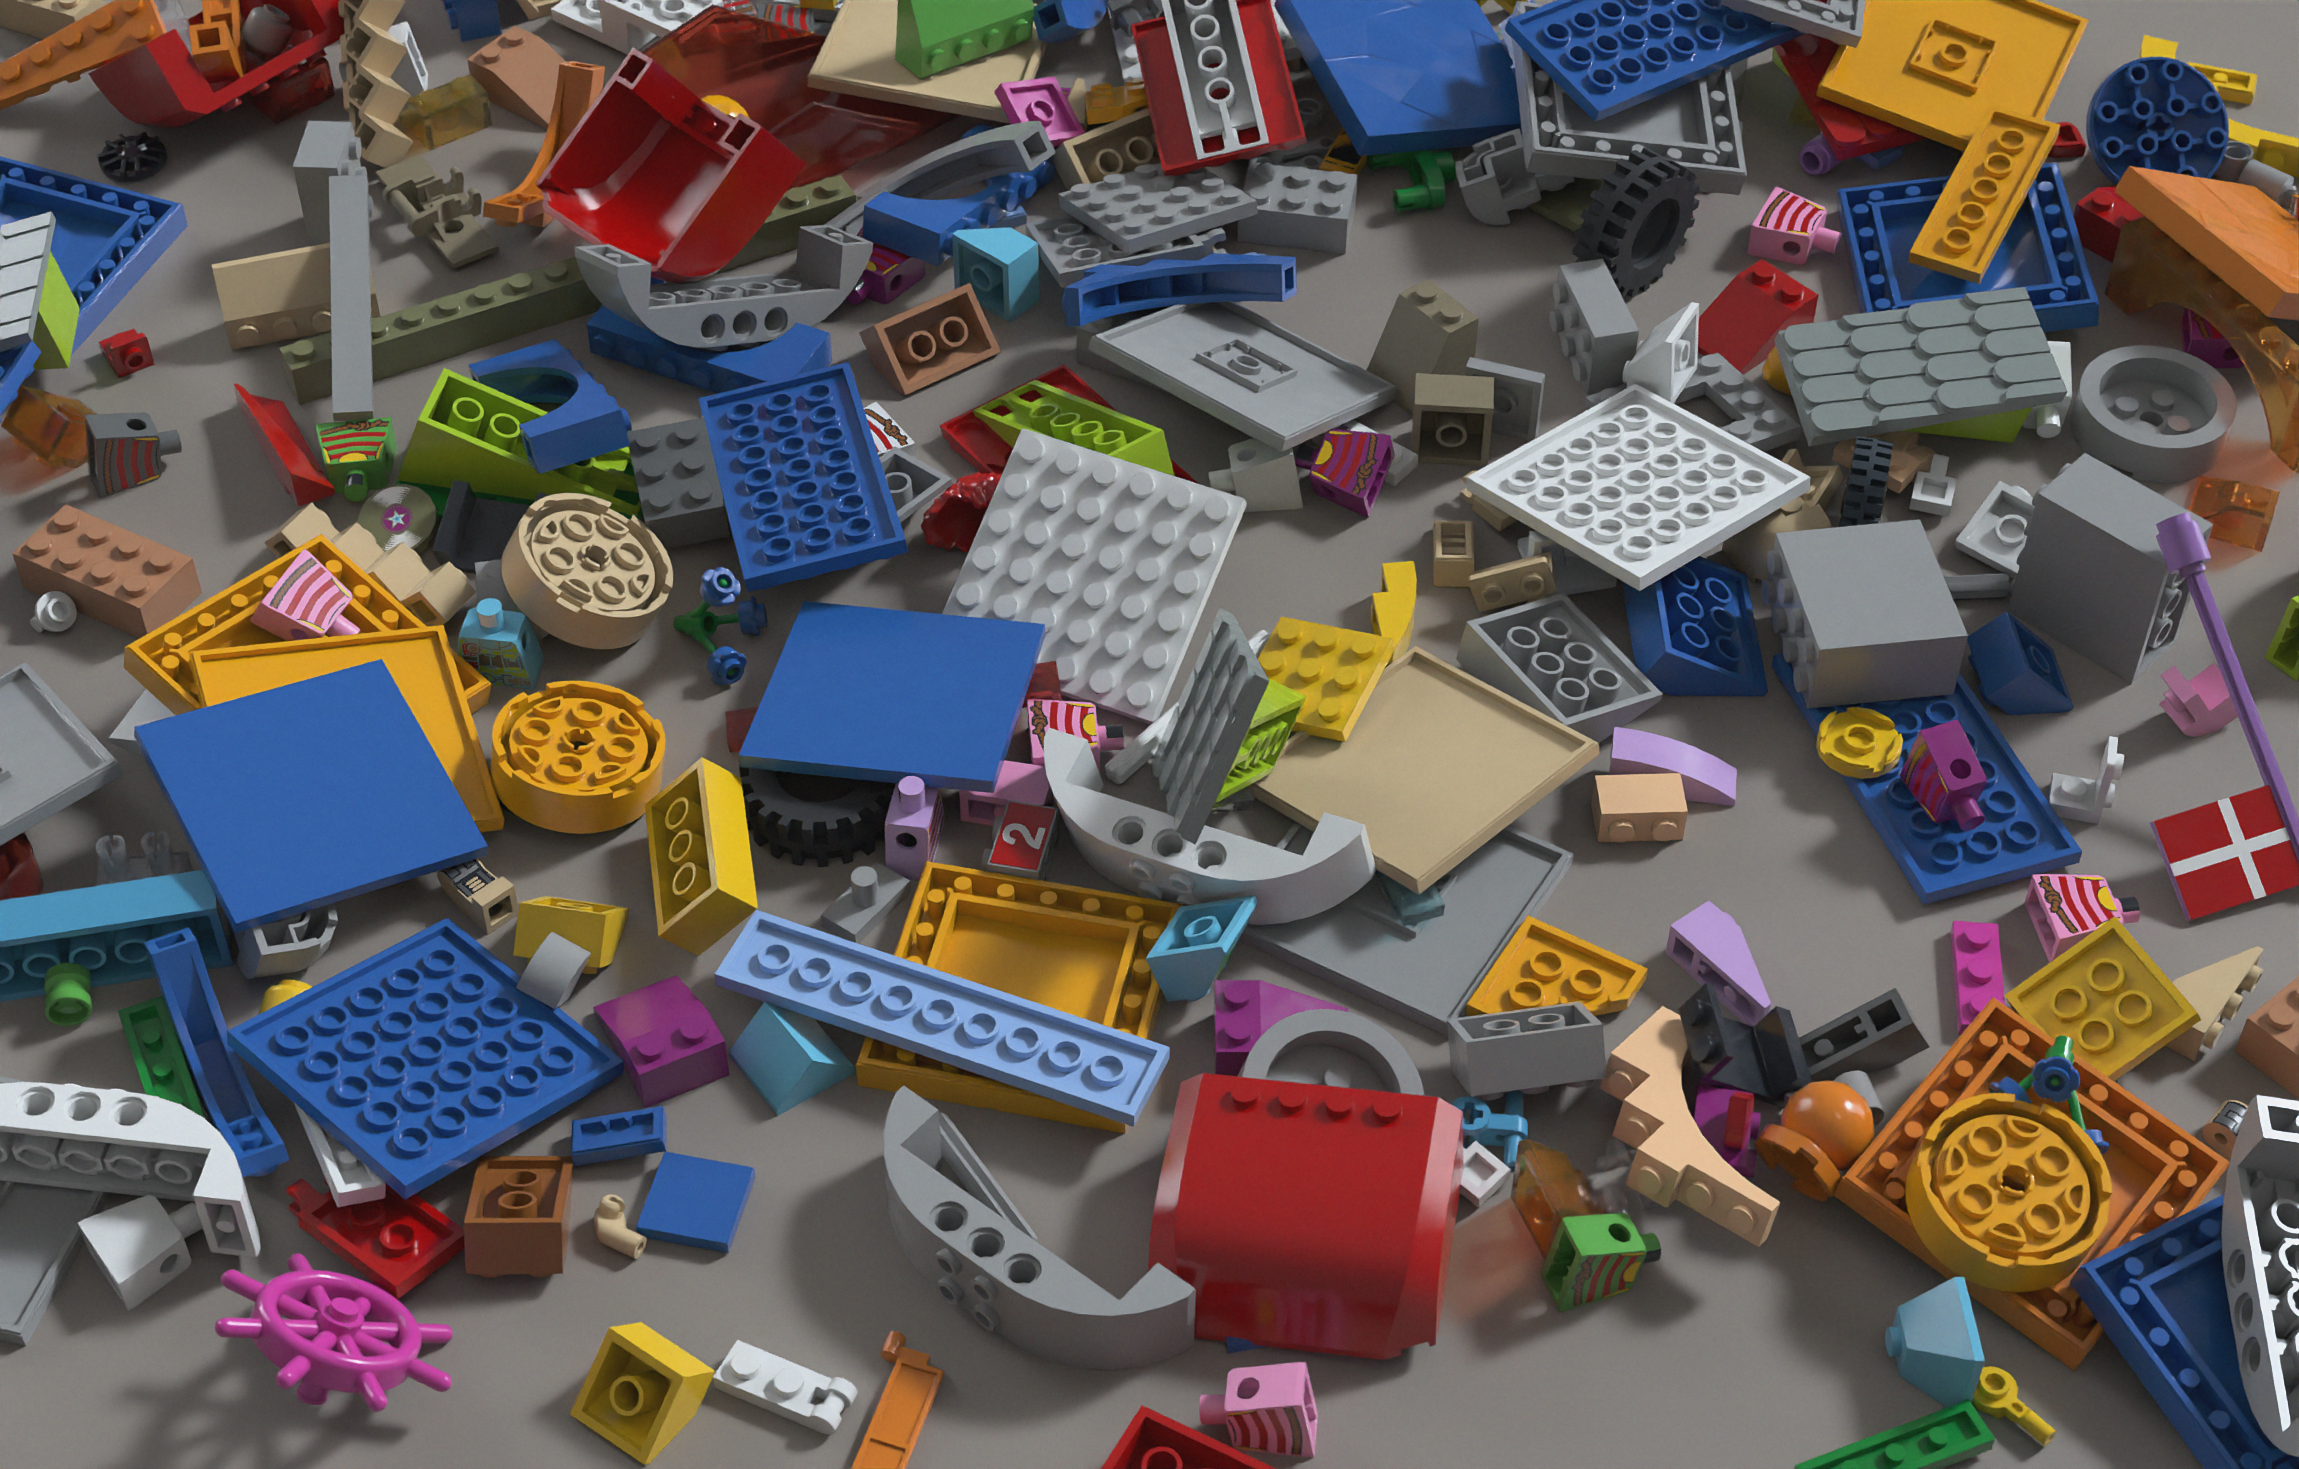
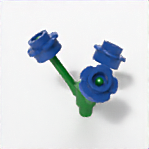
M718 567L716 570L709 569L702 575L700 593L704 600L694 610L687 612L685 615H677L674 618L673 625L676 631H685L687 635L693 636L695 640L706 648L711 654L707 660V669L712 675L711 680L717 685H724L725 683L733 684L740 680L744 674L747 660L743 653L738 654L732 647L724 646L717 648L709 639V636L715 633L718 625L740 623L742 634L754 633L755 636H759L760 629L767 627V612L765 604H757L755 596H750L749 601H740L738 603V614L715 616L714 613L707 611L710 606L723 607L732 604L735 601L734 597L740 594V583L735 579L733 573L726 568Z
M2064 1035L2057 1036L2053 1047L2048 1048L2045 1058L2040 1060L2034 1066L2032 1072L2020 1083H2016L2009 1077H2004L1998 1083L1992 1082L1988 1088L1989 1093L2016 1094L2015 1100L2031 1103L2026 1091L2030 1087H2033L2035 1093L2043 1099L2051 1098L2056 1103L2067 1101L2072 1120L2093 1140L2101 1155L2108 1151L2109 1143L2103 1141L2100 1130H2086L2076 1093L2080 1084V1076L2073 1067L2075 1059L2072 1053L2074 1041L2070 1037Z

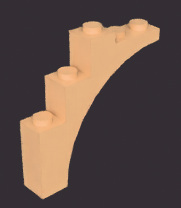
M1662 1006L1610 1053L1606 1066L1607 1078H1602L1600 1084L1601 1090L1623 1101L1612 1136L1637 1149L1626 1185L1665 1208L1676 1199L1759 1247L1768 1238L1780 1202L1750 1183L1723 1160L1700 1132L1688 1111L1681 1087L1682 1072L1689 1065L1692 1058L1680 1015Z

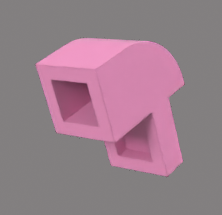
M2215 663L2211 664L2190 681H2187L2175 666H2172L2160 675L2169 690L2163 693L2166 698L2159 704L2185 735L2198 737L2219 730L2238 717L2222 673Z

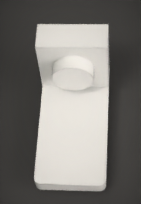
M2109 736L2096 780L2058 773L2052 774L2048 802L2058 817L2098 824L2103 807L2111 808L2115 792V783H2111V780L2120 779L2124 763V754L2117 753L2118 737Z

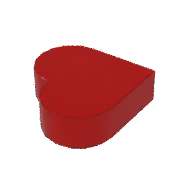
M2068 122L2056 123L2060 124L2059 135L2048 157L2084 156L2087 146L2078 128Z
M1736 1092L1729 1098L1724 1133V1144L1726 1147L1744 1149L1752 1119L1754 1094Z

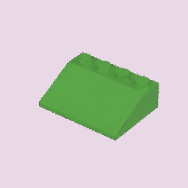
M898 0L895 59L921 79L1031 40L1034 17L1032 0Z

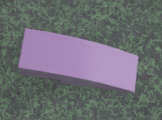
M1614 727L1609 775L1680 773L1686 801L1735 806L1736 768L1705 751L1683 742L1644 731Z

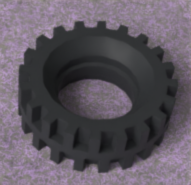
M1643 148L1641 153L1637 150L1630 152L1628 161L1621 158L1616 162V170L1612 174L1607 171L1602 177L1604 183L1599 191L1594 189L1590 195L1593 201L1588 209H1583L1580 216L1584 219L1582 227L1576 229L1574 235L1579 240V243L1573 247L1572 254L1578 257L1574 263L1603 259L1621 296L1624 298L1626 295L1630 297L1636 296L1638 289L1644 292L1650 288V281L1653 278L1658 281L1663 276V268L1667 263L1673 264L1676 259L1674 256L1679 245L1684 246L1687 240L1684 237L1687 228L1693 227L1695 219L1691 217L1692 212L1699 206V200L1694 198L1700 191L1699 184L1695 183L1697 176L1688 168L1648 148Z
M739 765L748 831L753 830L754 841L759 847L770 842L772 856L780 859L786 852L792 854L793 864L803 866L805 859L810 858L817 859L818 867H828V859L841 857L843 864L853 862L852 853L862 850L868 856L875 852L874 840L879 838L885 841V821L896 783L861 780L853 791L841 798L826 802H810L793 797L783 789V781L792 772L743 768Z

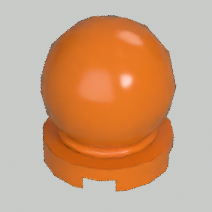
M1827 1080L1811 1082L1790 1096L1781 1115V1126L1776 1124L1767 1125L1754 1143V1146L1768 1168L1773 1171L1778 1164L1795 1178L1790 1185L1793 1189L1811 1199L1825 1202L1829 1196L1832 1197L1842 1179L1839 1171L1850 1169L1871 1144L1875 1136L1872 1111L1867 1100L1846 1083Z

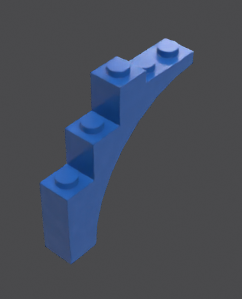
M1212 253L1198 261L1155 259L1142 266L1099 264L1084 271L1082 280L1064 287L1062 310L1066 314V326H1083L1095 320L1117 314L1177 304L1232 301L1283 302L1297 294L1296 257Z

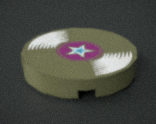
M397 484L389 485L374 492L364 502L358 515V523L375 537L376 543L384 552L404 542L408 548L420 554L429 546L428 542L432 539L433 535L436 536L438 532L439 513L430 496L419 487Z

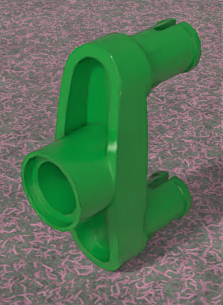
M1430 150L1367 155V163L1371 170L1400 165L1405 167L1414 182V187L1393 190L1392 202L1397 213L1423 207L1434 209L1445 205V184L1454 182L1456 177L1455 163L1449 151L1431 153Z

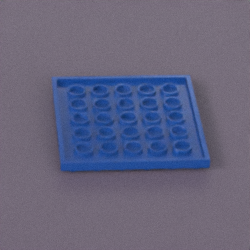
M449 918L414 934L227 1031V1045L404 1199L621 1076L624 1072V1060L559 1007L553 1009L517 989L516 986L521 977Z

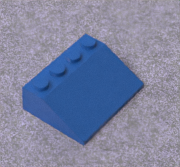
M1698 556L1641 591L1622 581L1635 666L1659 691L1669 695L1764 696L1768 692L1747 575Z

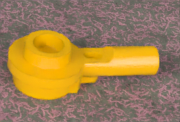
M1993 1366L1983 1367L1972 1399L1973 1405L1979 1411L1993 1415L1995 1418L2006 1416L2010 1421L2020 1425L2043 1446L2049 1444L2057 1431L2017 1398L2018 1386L2010 1373Z

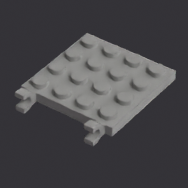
M1072 215L1025 224L1027 237L1038 243V255L1061 288L1082 280L1084 271L1099 264L1142 266L1155 259L1198 261L1204 258L1205 255L1208 256L1212 253L1228 254L1224 249L1213 250L1216 242L1226 240V233L1222 228L1211 230L1206 235L1196 236L1192 234L1127 254Z

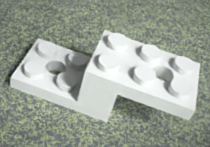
M562 0L551 8L553 21L625 54H629L633 47L639 50L656 36L681 45L724 12L723 0Z

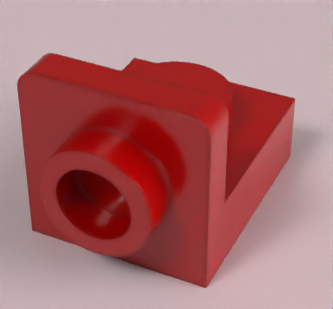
M134 328L99 341L102 355L118 378L155 365L148 338L144 333L138 334Z

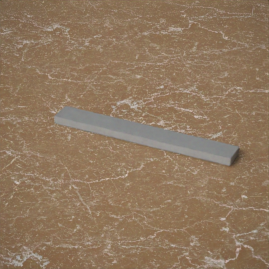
M367 175L329 176L334 421L373 419Z

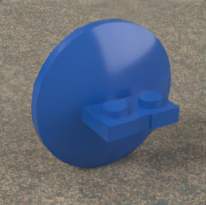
M2145 57L2133 60L2119 67L2099 85L2088 107L2086 137L2095 163L2106 178L2115 186H2117L2129 166L2209 179L2215 173L2225 155L2229 137V125L2222 98L2212 83L2201 72L2176 59Z

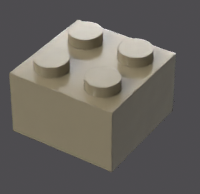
M1416 373L1411 451L1418 454V463L1468 466L1488 465L1494 409V377Z

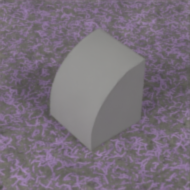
M551 932L535 952L516 988L556 1009L569 999L591 953L560 935Z

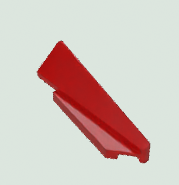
M234 383L233 386L241 412L287 495H292L297 506L299 507L336 494L333 485L323 475L321 467L284 402L250 395L244 387Z

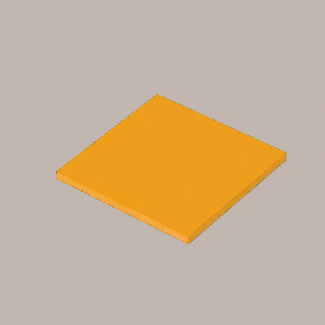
M1865 0L1862 37L1857 47L1839 46L1818 87L1816 96L1965 151L1990 104L2044 120L2089 20L2037 0Z
M443 625L189 652V664L201 708L382 659L479 831L503 830L504 817Z

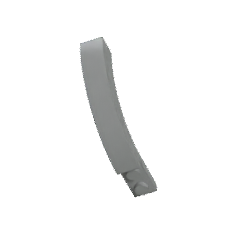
M1041 121L1016 123L988 130L936 150L888 175L856 196L857 202L825 225L829 224L857 235L863 227L864 205L884 191L908 198L936 200L957 189L988 178L1017 172H1031L1056 152Z

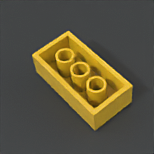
M703 757L645 804L658 936L697 956H700L758 909L741 778Z

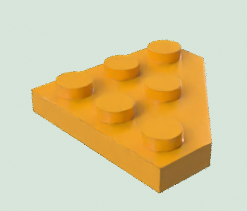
M1143 78L1128 80L1125 82L1126 86L1112 88L1111 83L1092 85L1091 91H1086L1085 99L1088 125L1117 121L1136 113L1137 108L1142 107L1143 110L1149 108Z
M1528 915L1468 1001L1465 1015L1476 1016L1572 1002H1581L1594 1016L1627 1010L1645 982L1648 968Z

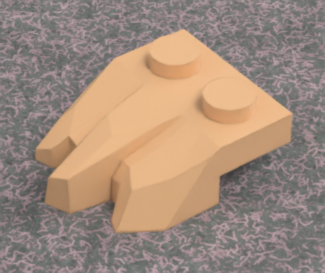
M1899 430L1865 436L1867 438L1893 442L1887 488L1900 494L1910 482L1915 483L1918 471L1930 472L1933 456L1936 454V451L1926 446L1916 445L1919 439L1918 432ZM1857 438L1841 441L1834 448L1832 460L1850 469Z

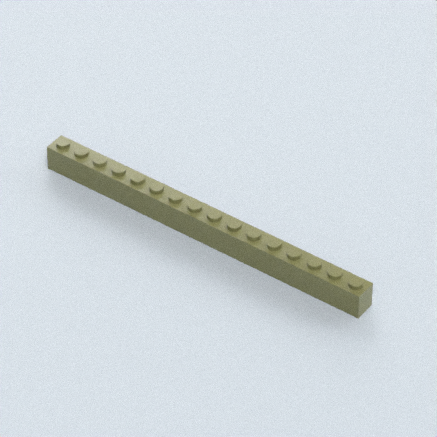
M842 175L828 177L821 181L786 191L754 236L717 273L797 249L799 227L825 225L856 202V194ZM572 257L527 272L517 273L488 284H481L459 293L446 295L417 306H410L391 314L371 318L373 382L597 312L603 304L589 289L580 272L576 258ZM331 332L279 348L287 383L299 405L332 395Z

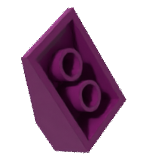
M677 975L593 1007L594 1014L614 1052L624 1060V1070L644 1108L730 1075L724 1038L707 1008Z
M1214 980L1215 1074L1238 1076L1258 1039L1270 1027L1288 1016L1316 1009H1333L1348 1012V1008L1261 980Z

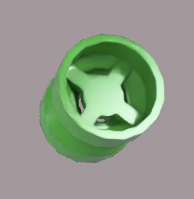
M62 963L51 967L44 977V989L47 994L44 1002L46 1018L60 1026H73L85 1022L92 1012V1000L88 994L91 990L90 971L77 963Z

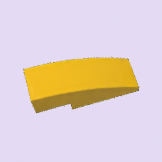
M1414 561L1382 563L1380 592L1372 593L1370 618L1372 632L1375 635L1392 638L1395 650L1386 667L1404 655L1409 647L1414 625L1417 579Z

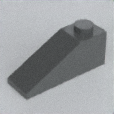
M1896 987L1799 1037L1812 1082L1833 1081L1838 1076L1850 1071L1870 1073L1888 1069L1930 1047L1914 1014Z

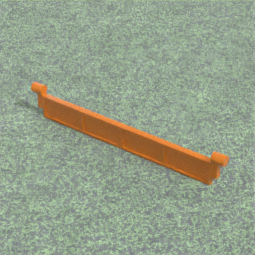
M889 1332L880 1353L884 1360L892 1363L896 1362L851 1469H906L943 1380L944 1370L928 1366L930 1363L929 1354L904 1347L907 1339L900 1332Z

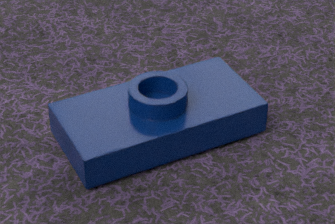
M663 1106L572 1121L571 1158L574 1166L665 1152L667 1150V1116Z

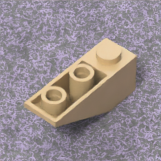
M2259 946L2253 947L2174 979L2172 983L2199 1013L2201 1020L2166 1044V1047L2193 1061L2197 1059L2205 1046L2211 1050L2214 1048L2225 1027L2221 1024L2224 1018L2230 1021L2235 1018L2244 1001V997L2241 996L2242 992L2246 990L2252 993L2263 974L2264 969L2257 966L2263 948Z

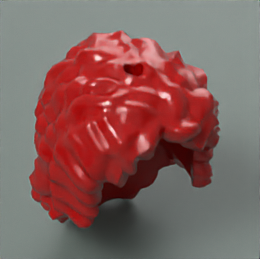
M976 472L972 475L959 477L956 483L948 487L940 495V499H934L931 507L924 512L921 529L925 535V542L929 545H935L937 549L944 547L947 552L953 547H958L962 552H969L1002 475Z

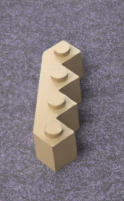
M339 0V16L344 18L345 34L340 36L341 63L346 64L347 81L343 82L344 110L349 112V122L353 124L355 137H359L361 140V156L369 162L387 168L402 162L413 143L411 139L393 126L410 97L407 91L391 79L408 48L388 33L405 1Z
M313 503L294 513L264 542L280 558L318 535H324L427 627L446 623L476 593L475 589L468 583L466 575L461 570L455 568L450 561L430 572L422 563L418 553L408 548L404 542L384 552L376 543L375 537L368 530L362 528L358 522L338 532L331 524L327 514L317 509Z

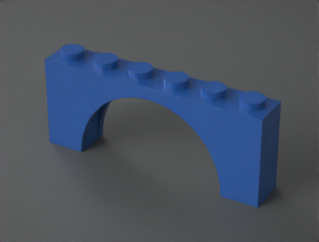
M979 123L962 135L961 140L995 128ZM1053 155L1031 172L1010 173L985 179L983 181L988 185L987 188L966 197L947 200H923L903 197L884 191L864 205L862 238L939 266L953 256L952 233L957 230L988 229L1006 214L1012 212L1018 204H1021L1043 186L1049 184L1055 172V166L1052 164Z
M652 277L650 279V285L665 283V281ZM604 305L586 323L590 353L717 394L825 368L832 363L830 333L797 322L785 334L765 345L749 350L725 353L701 351L676 344L617 316Z
M556 339L468 365L472 380L525 403H563L556 410L519 425L528 462L538 474L630 446L627 432L632 430V426L626 409H620L613 395L608 396L603 384H597L593 374L586 372L580 360L576 361L571 350L565 349Z

